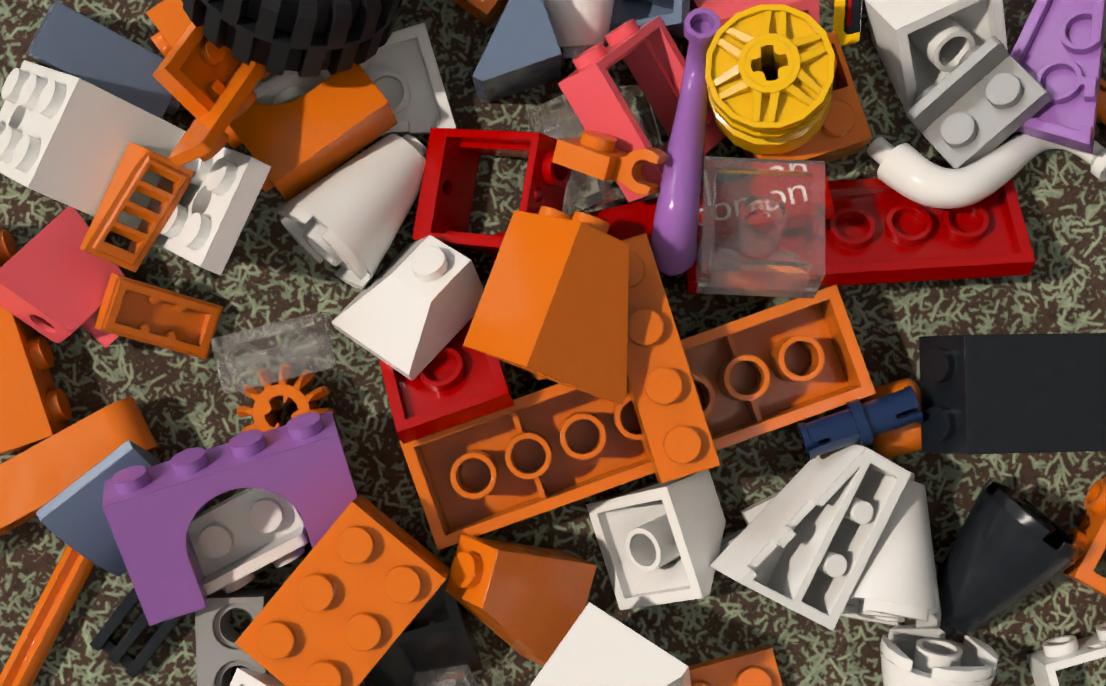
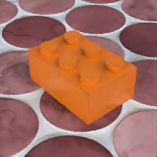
M360 495L348 505L235 641V644L285 686H358L445 582L451 569L364 496Z

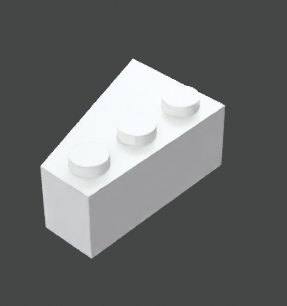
M851 444L816 456L815 459L810 460L716 558L710 567L833 631L912 473L873 450L858 444Z

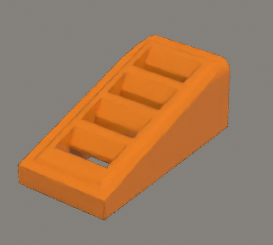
M129 142L79 249L136 273L183 197L195 172L182 165L177 167L171 160ZM147 170L161 176L157 187L141 180ZM135 190L151 197L147 208L129 201ZM122 210L141 218L137 229L116 221ZM112 231L132 240L128 249L124 250L105 242L104 240L108 233Z

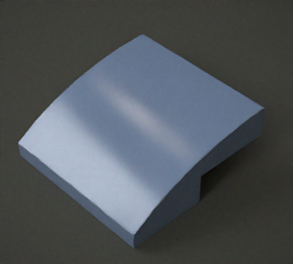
M127 440L40 508L36 514L40 522L67 545L97 566L119 577L127 571V568L102 508L104 481L111 479L114 474L130 466L143 465L147 468L162 462L155 455ZM203 505L196 515L205 510L206 506Z

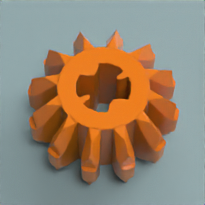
M283 364L281 366L279 380L270 369H263L259 372V378L264 390L253 384H246L243 388L245 395L253 399L255 403L254 406L244 405L237 407L238 416H253L254 423L246 426L241 433L248 430L265 432L286 425L288 421L278 422L275 417V413L282 409L279 402L282 397L284 403L295 402L298 410L291 415V419L304 413L315 412L323 414L332 411L333 417H335L334 408H318L317 401L328 397L331 391L328 386L318 387L311 392L309 391L316 376V373L312 370H305L296 381V372L292 364Z

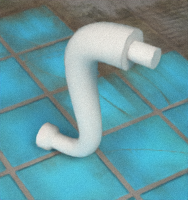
M1018 133L984 157L958 169L938 166L925 158L910 144L904 143L894 147L883 137L876 138L867 149V154L880 164L877 170V178L913 202L938 209L961 208L980 202L1005 185L1036 155L1050 149L1065 150L1077 155L1090 164V173L1100 181H1106V148L1095 140L1093 154Z

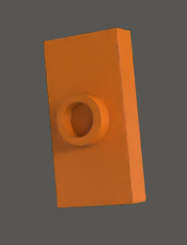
M111 273L94 328L207 359L223 306Z

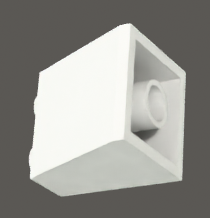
M589 602L530 686L692 685L688 665Z

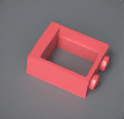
M660 16L640 27L633 18L604 36L609 46L605 47L603 42H600L576 56L572 62L577 69L557 83L585 130L598 131L613 136L617 139L616 148L631 152L640 148L652 147L607 70L621 59H624L670 138L681 89L685 59ZM709 101L707 106L704 155L725 137L717 127ZM670 139L659 147L666 154ZM646 160L641 169L644 179L660 186L664 163L654 164ZM617 182L629 203L648 196L635 194L625 185Z

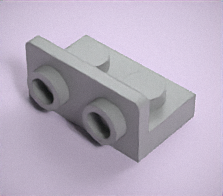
M992 36L983 45H977L967 51L960 59L958 67L939 84H933L923 90L916 98L914 106L907 111L906 116L952 168L958 169L979 160L993 151L1049 103L1051 98L1047 91L1010 56L1003 43L996 36Z

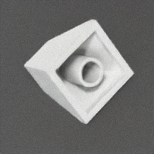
M864 0L872 42L906 113L914 106L918 95L927 87L939 84L956 69L960 59L971 48L983 45L989 38L996 36L1008 51L1003 0Z
M428 235L406 245L331 323L336 330L413 381L475 315L484 288L471 259L435 237Z
M709 469L665 483L655 481L586 504L620 610L701 599L710 595L715 569L710 567V565L719 556L726 520Z

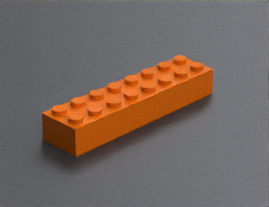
M837 284L680 339L716 451L843 406L847 402L876 394ZM557 383L513 399L514 406L405 444L399 440L437 549L441 550L458 544L461 534L477 537L655 473L628 386L623 405Z

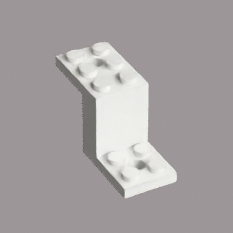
M24 60L20 69L15 68L10 72L2 88L1 96L5 99V102L0 110V173L31 190L94 217L129 142L149 149L168 159L186 131L81 78ZM223 147L214 157L205 162L198 158L182 165L195 173L183 197L154 242L197 266L220 276L271 169V166L251 156ZM147 170L141 180L157 187L161 176ZM135 190L129 201L147 208L151 197ZM122 210L116 221L137 229L141 218Z

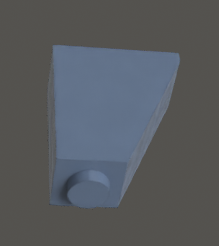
M58 1L49 7L25 54L27 57L53 70L81 78L161 119L165 112L173 116L181 104L152 76L164 58Z

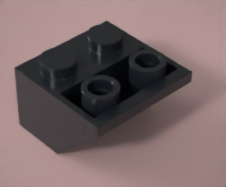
M452 559L443 562L451 569ZM450 573L445 582L363 679L366 686H426L483 668L467 610L445 591Z

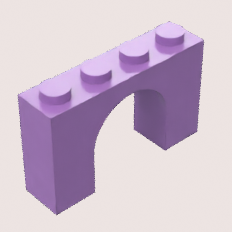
M332 411L323 414L315 412L300 414L290 419L286 425L265 432L248 430L231 438L229 443L206 450L200 447L189 448L174 455L170 461L147 468L143 465L130 466L114 474L111 479L104 481L102 508L149 626L207 608L206 593L203 587L205 577L189 537L188 528L200 508L214 497L240 488L264 489L284 497L299 512L312 549L348 505L358 497Z

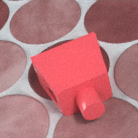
M68 206L0 267V306L55 343L59 344L82 326L104 348H107L119 335L94 328L111 273L121 276L125 275L118 265L79 249L89 226L75 208Z

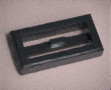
M134 587L90 643L96 650L102 649L108 653V659L114 664L120 663L126 667L127 670L125 672L132 678L137 677L185 616L182 615L164 621L137 657H134L128 651L149 625L144 611L119 643L111 639L140 602Z

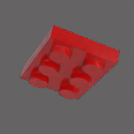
M473 317L413 381L379 359L396 432L403 444L514 406L501 360L463 346Z

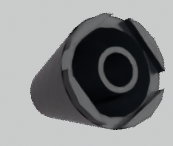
M990 478L983 485L937 574L941 608L939 628L950 636H954L958 631L967 636L972 635L1076 563L1084 553L1082 548L1071 545L1073 539L1029 501L1018 499L1015 502L1010 498L1007 493L1011 488L995 478Z

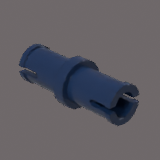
M907 386L903 390L862 404L858 399L847 402V409L807 423H799L798 427L801 436H803L802 439L809 458L812 460L816 456L860 442L861 446L873 444V437L913 423H921L924 419L921 410H917L920 405L911 386Z

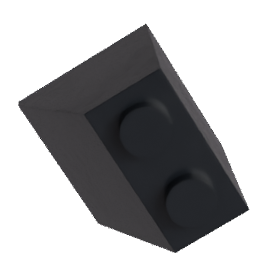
M1106 333L983 334L919 337L921 412L924 419L921 422L923 453L1007 454L1106 451Z

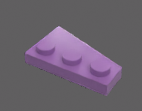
M1106 0L1036 1L1010 56L1047 91L1051 101L1015 132L1093 154L1106 29Z

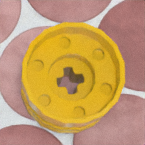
M759 4L736 13L717 30L706 53L705 80L710 108L717 127L734 145L754 154L780 155L803 146L820 131L831 106L835 53L826 31L809 14L785 4ZM773 65L775 72L778 73V79L766 81L765 74L762 72V66Z

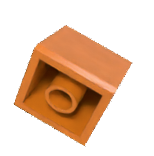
M541 206L538 214L514 210L463 346L559 384L623 405L627 394L629 244L607 234L610 226L609 223L583 212L575 211L572 217L547 206Z

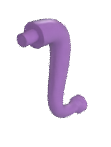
M707 8L692 10L684 20L683 29L684 36L689 41L667 149L668 159L667 163H664L650 239V246L658 271L663 272L667 276H676L684 273L693 266L697 257L698 218L708 106V90L705 80L706 53L717 30L721 27L720 17L713 10Z

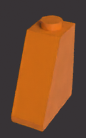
M461 534L445 591L521 656L544 667L585 609L597 565L557 549Z

